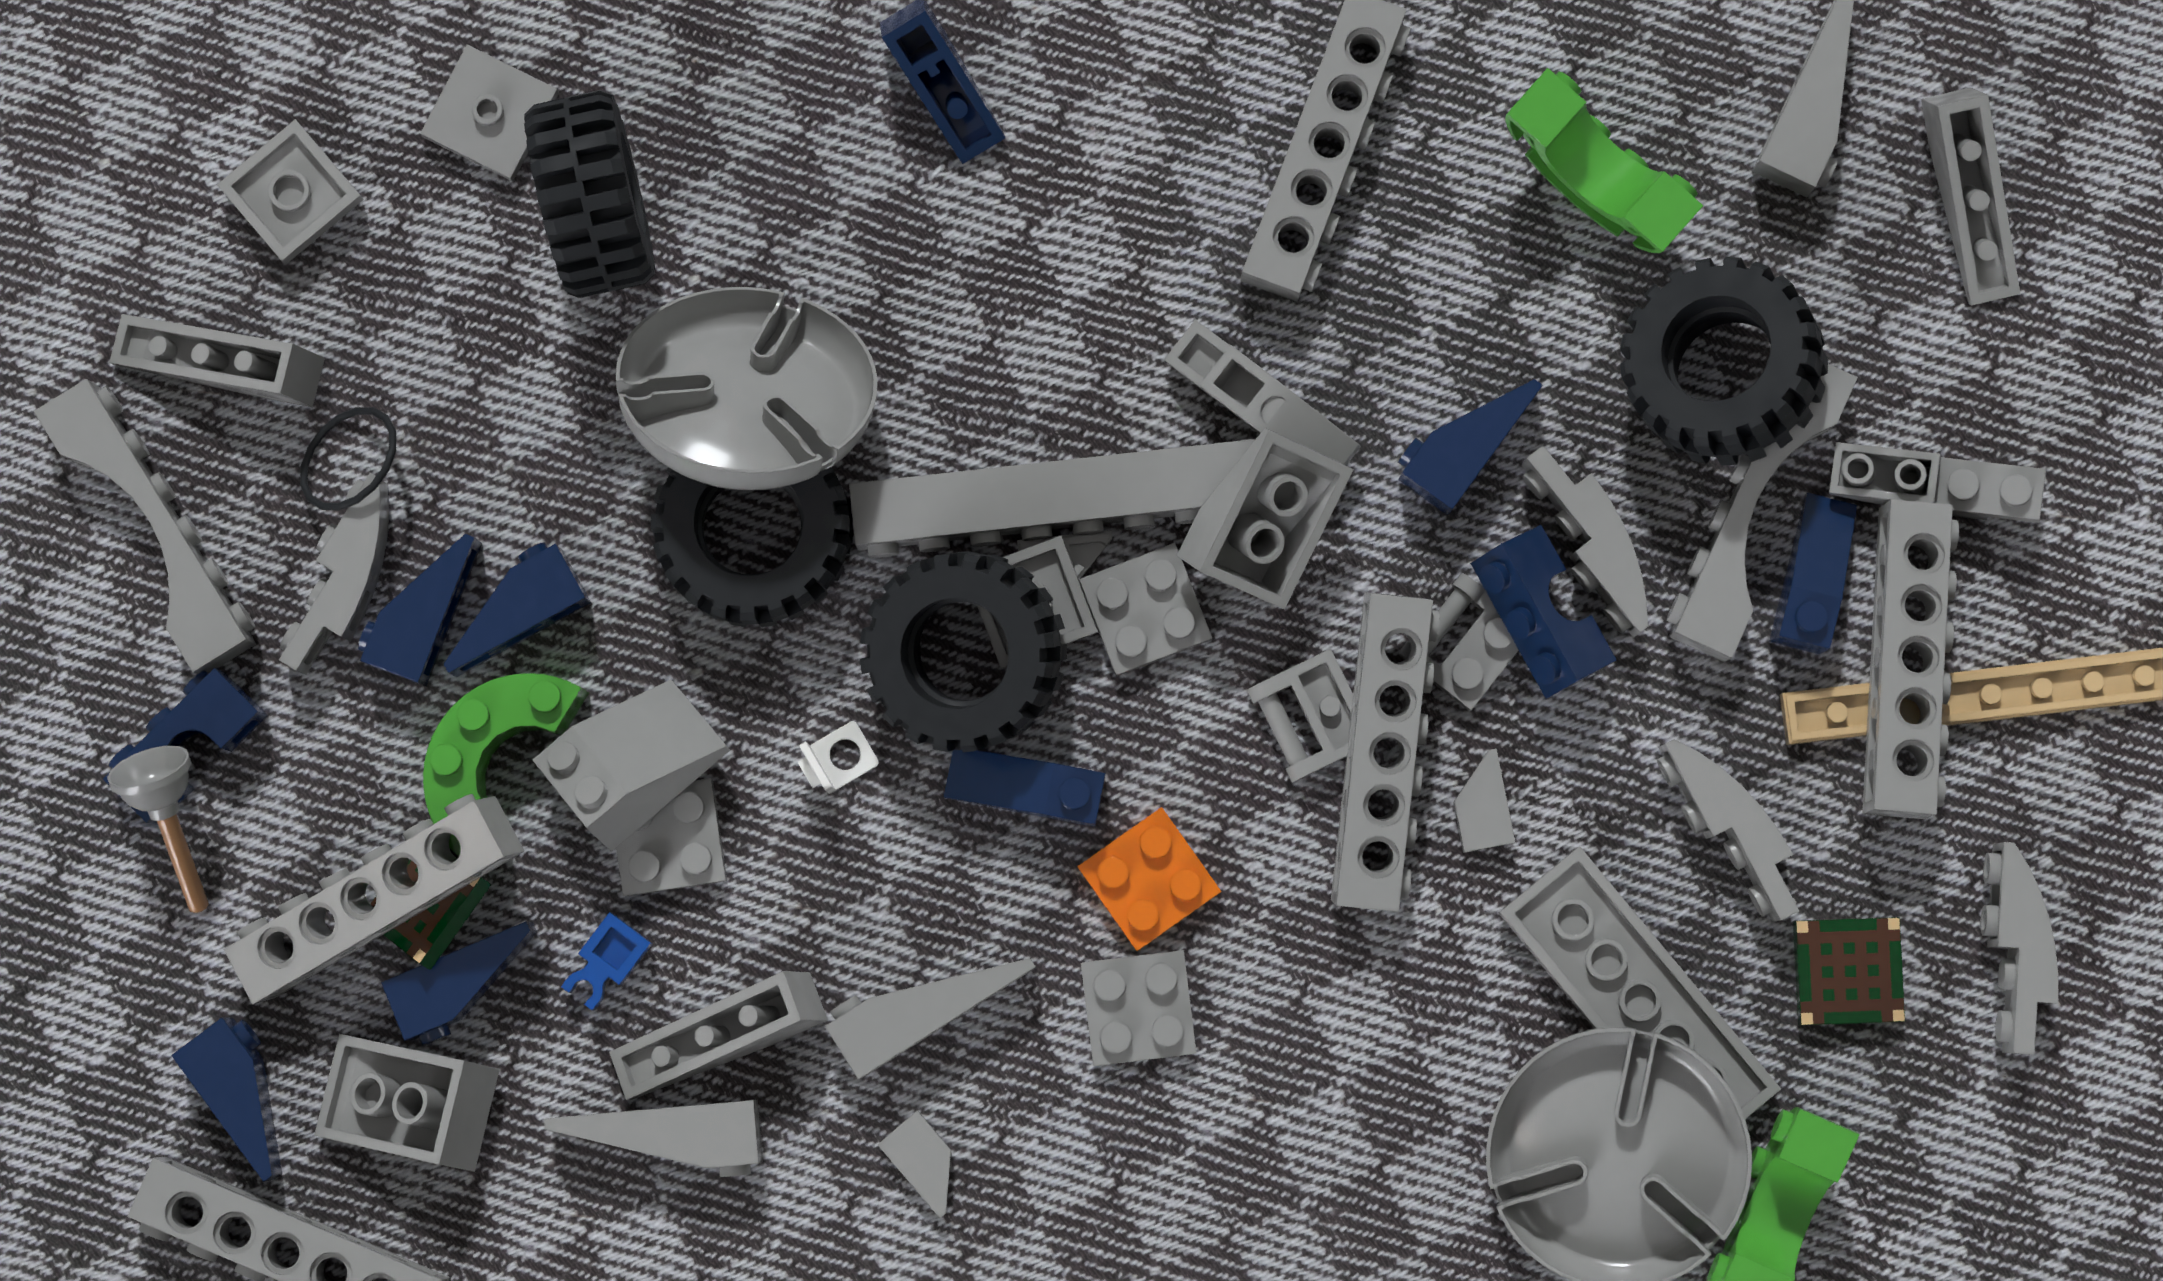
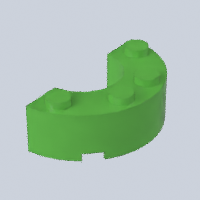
M1547 68L1506 114L1505 121L1512 138L1516 141L1522 136L1531 146L1525 156L1563 196L1588 217L1617 237L1624 230L1637 237L1633 245L1641 250L1650 253L1663 252L1703 207L1695 199L1698 195L1697 191L1681 176L1674 174L1671 177L1665 171L1657 172L1652 170L1637 153L1630 149L1623 151L1609 139L1611 136L1609 129L1597 118L1589 115L1586 109L1587 102L1579 96L1581 89L1578 84L1565 73L1558 71L1555 75Z
M524 673L490 680L474 688L459 699L438 724L430 740L425 757L423 788L426 805L433 824L448 816L444 809L446 806L466 795L473 794L476 800L487 798L485 773L493 753L505 740L524 731L544 730L561 736L568 729L589 692L558 677ZM452 834L449 839V848L459 857L461 846L458 839Z
M1799 1107L1793 1108L1790 1112L1782 1109L1774 1123L1771 1139L1766 1148L1763 1149L1756 1146L1752 1152V1173L1745 1205L1738 1221L1727 1237L1723 1252L1716 1255L1710 1267L1707 1281H1794L1798 1254L1810 1221L1828 1188L1834 1182H1839L1860 1134Z

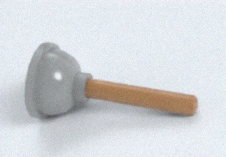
M180 746L150 748L133 754L119 762L111 769L107 779L112 792L119 794L130 807L141 811H148L150 819L157 821L189 911L193 913L202 912L208 907L209 903L177 817V813L180 810L178 800L182 797L188 786V770L192 762L187 749Z

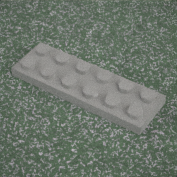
M1580 846L1498 912L1594 1029L1630 1027L1649 1033L1662 1034L1682 1043L1704 1058L1721 1075L1737 1099L1745 1119L1781 1090L1780 1086Z

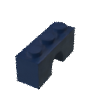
M1542 525L1501 543L1470 563L1546 699L1617 660L1592 615L1580 621H1571L1561 616L1552 605L1549 597V583L1553 577L1565 571L1566 568Z
M214 668L208 674L204 670L193 677L184 687L183 693L186 697L172 710L166 707L157 713L146 726V730L149 733L135 747L129 744L121 749L109 762V767L112 769L122 760L150 748L161 746L181 747L187 739L198 734H206L221 749L232 752L268 715L225 672ZM108 773V774L103 778V780L109 785V782H108V779H107V776L109 775V773ZM189 782L184 794L178 800V804L195 789ZM131 807L146 823L158 825L157 821L150 819L148 811H141Z

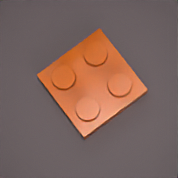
M1162 807L1077 866L1136 951H1139L1222 892Z

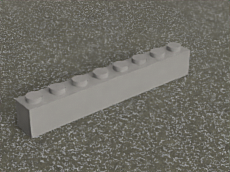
M1255 439L850 483L855 545L858 551L868 550L869 558H881L898 555V547L919 545L920 552H936L950 549V541L970 539L971 546L980 547L1000 544L1001 535L1021 533L1022 541L1048 539L1053 537L1052 530L1072 528L1073 535L1104 532L1103 524L1124 522L1125 530L1145 529L1155 526V518L1175 516L1176 524H1191L1201 506Z

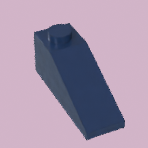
M916 0L880 22L883 41L962 164L1006 138L954 45L926 0Z
M1534 379L1432 431L1424 443L1415 438L1398 461L1399 464L1405 467L1398 480L1443 513L1449 515L1543 385Z
M1808 492L1805 494L1769 642L1815 654H1821L1830 649L1843 597L1857 505Z
M464 534L378 613L375 623L369 621L364 627L358 644V650L363 651L360 661L427 687L482 543L475 537Z
M545 542L539 543L518 556L521 563L509 569L444 662V666L449 674L458 677L591 603L565 553L556 543L550 547H547Z
M953 750L944 798L1096 827L1105 773L984 751L963 752L962 750Z
M525 921L442 956L431 970L421 965L381 982L404 1040L419 1038L422 1046H425L451 1035L448 1025L463 1019L537 933L534 923Z
M222 1017L171 1056L262 1181L275 1180L282 1174L264 1060L256 1050L261 1045V1042L253 1029L244 1020H240L237 1023L234 1018Z

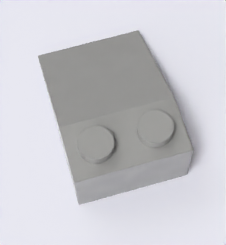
M1264 428L1201 506L1177 556L1199 572L1285 609L1354 469Z
M669 680L571 726L533 759V762L584 826L612 852L727 754L730 749L672 680Z
M339 1034L314 1136L475 1172L500 1069Z

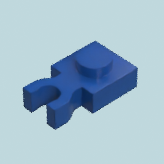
M609 912L578 953L588 961V964L584 969L568 976L561 988L568 993H572L580 981L586 980L590 982L593 987V994L584 1005L595 1011L604 998L607 981L612 979L618 985H622L653 943L616 915Z

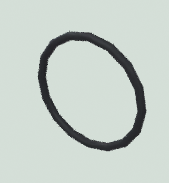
M355 407L338 414L318 431L308 445L300 466V486L308 502L321 510L340 511L358 504L376 490L389 472L396 453V429L390 417L375 407ZM356 415H374L382 420L389 432V450L381 470L373 481L355 497L339 503H324L314 497L308 486V467L314 450L324 436L341 421Z

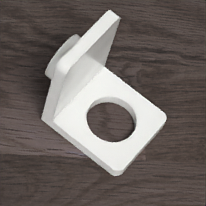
M854 721L847 723L811 745L806 741L799 745L805 757L797 762L812 788H815L822 784L825 791L829 794L872 770L879 764L861 729ZM841 740H851L860 749L861 755L858 764L848 770H841L835 767L830 758L833 745Z

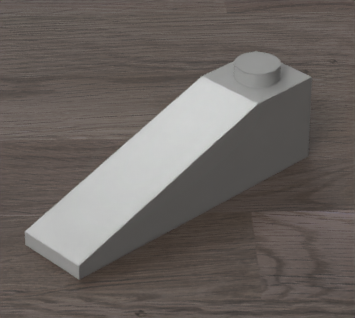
M1833 0L1752 169V172L1806 198L1816 185L1823 188L1826 187L1838 163L1837 159L1830 156L1838 140L1854 0Z
M1970 87L1921 99L1929 150L1968 304L1972 306L2021 294L1988 95Z
M122 314L109 363L269 400L313 407L325 358L293 343Z
M1031 958L871 997L862 1003L857 995L830 1011L835 1020L825 1027L859 1080L1034 970L1036 966Z
M782 971L616 1048L609 1053L625 1099L633 1100L784 1041L828 1020L811 973Z
M758 1099L544 1119L545 1130L703 1168L719 1167L720 1177L751 1174L750 1164L763 1162Z

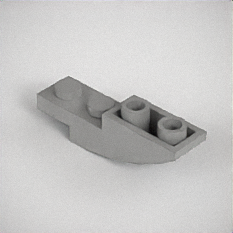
M1196 319L1164 359L1171 367L1259 434L1264 428H1267L1344 465L1349 463L1361 447L1299 396Z
M1836 442L1829 494L1884 505L1891 499L1953 505L1952 516L1987 520L1988 517L2040 523L2046 469L1944 458L1939 453Z
M1542 445L1522 463V466L1527 471L1522 477L1530 490L1540 500L1547 496L1559 513L1554 516L1555 520L1566 535L1572 540L1579 536L1583 541L1584 545L1569 557L1575 564L1570 569L1575 579L1588 593L1595 589L1608 605L1603 609V612L1609 622L1621 634L1627 630L1634 638L1648 627L1647 600L1640 566L1626 528L1608 495L1592 473L1577 485H1574Z
M369 473L365 481L357 480L349 490L345 500L355 497L373 481L375 475ZM381 481L376 490L361 502L348 507L338 525L330 524L317 544V550L321 553L316 561L333 572L328 580L321 578L314 586L307 600V604L311 606L310 610L301 624L294 622L290 626L280 643V648L284 652L279 661L302 674L307 675L332 632L351 642L368 609L382 569L388 538L389 498L388 484L384 481Z
M1675 739L1658 747L1663 756L1657 759L1660 771L1670 787L1679 786L1687 802L1681 805V809L1693 832L1702 831L1706 839L1724 831L1726 832L1729 840L1723 843L1724 848L1737 870L1742 868L1746 870L1753 884V887L1748 889V893L1758 913L1762 917L1769 914L1772 922L1799 912L1775 865L1792 856L1793 853L1761 805L1723 768L1695 749Z
M2001 842L1993 844L1992 853H1986L1984 859L1983 879L1985 884H1991L1990 904L1983 906L1980 919L1982 936H1988L1987 948L2008 949L2007 958H2002L1999 964L1998 984L2000 989L2006 990L2004 1011L1999 1010L1997 1013L1995 1034L1997 1042H2003L2002 1053L2035 1055L2037 1003L2058 1004L2056 946L2050 918L2041 891L2029 865L2015 843Z

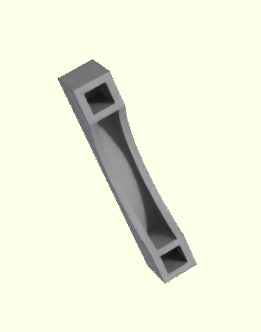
M1828 364V373L1821 376V381L1825 386L1822 400L1820 403H1810L1809 409L1813 417L1807 426L1801 428L1796 424L1789 431L1793 440L1780 449L1776 442L1765 447L1764 450L1767 457L1752 462L1749 456L1745 454L1740 455L1738 464L1734 466L1729 478L1730 482L1736 484L1729 503L1723 500L1719 501L1708 525V528L1715 531L1708 549L1701 546L1698 548L1689 566L1687 574L1695 577L1687 596L1678 593L1668 613L1666 621L1674 624L1668 637L1722 662L1733 658L1753 613L1746 581L1745 549L1748 527L1757 500L1771 475L1792 452L1804 443L1828 432L1838 423L1857 381V376Z
M85 379L34 410V413L60 455L72 462L90 467L108 476L132 497L148 518L161 545L168 572L169 609L166 630L191 671L198 674L205 670L209 674L214 668L221 667L256 645L249 632L255 628V624L239 601L232 605L223 587L227 586L229 582L213 558L205 561L196 545L202 541L198 530L187 515L179 518L170 503L171 500L176 498L173 489L160 472L153 475L143 458L150 455L134 429L127 432L117 417V415L123 412V409L108 386L100 389L99 386Z

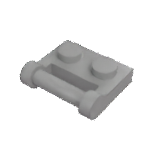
M1461 573L1452 584L1455 590L1438 610L1440 613L1438 637L1436 642H1428L1426 662L1434 663L1433 684L1470 712L1519 650L1487 592L1472 578ZM1472 603L1482 611V614L1441 666H1439L1429 655L1468 605ZM1409 641L1398 652V655L1403 660L1408 657L1411 650Z
M1331 649L1247 689L1253 704L1259 703L1289 764V767L1285 770L1292 783L1347 756L1353 693ZM1288 687H1291L1322 750L1310 757L1307 756L1277 695L1278 692Z

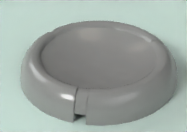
M726 287L696 292L680 297L653 311L632 330L625 340L616 366V388L620 409L628 427L638 442L658 461L687 478L704 484L735 490L781 488L808 480L818 475L820 471L834 466L853 449L865 433L874 411L878 382L876 368L869 350L858 334L846 322L824 307L807 299L801 298L798 308L795 309L784 306L785 292L753 287Z
M1606 1027L1579 1032L1560 1039L1532 1057L1517 1072L1500 1097L1492 1117L1486 1146V1167L1490 1189L1494 1188L1499 1202L1496 1206L1507 1229L1526 1252L1544 1267L1571 1281H1671L1704 1262L1712 1255L1710 1248L1720 1238L1725 1240L1732 1231L1745 1205L1750 1187L1752 1150L1746 1120L1737 1099L1721 1075L1704 1058L1682 1043L1662 1034L1649 1033L1630 1027Z

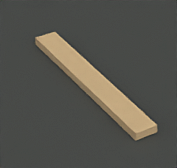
M2163 648L1949 673L1951 676V693L1948 703L1942 704L1941 724L1953 726L2162 701ZM1869 683L1781 693L1780 701L1786 745L1866 736ZM1903 698L1899 707L1902 718L1910 724H1917L1920 719L1918 705L1910 699Z

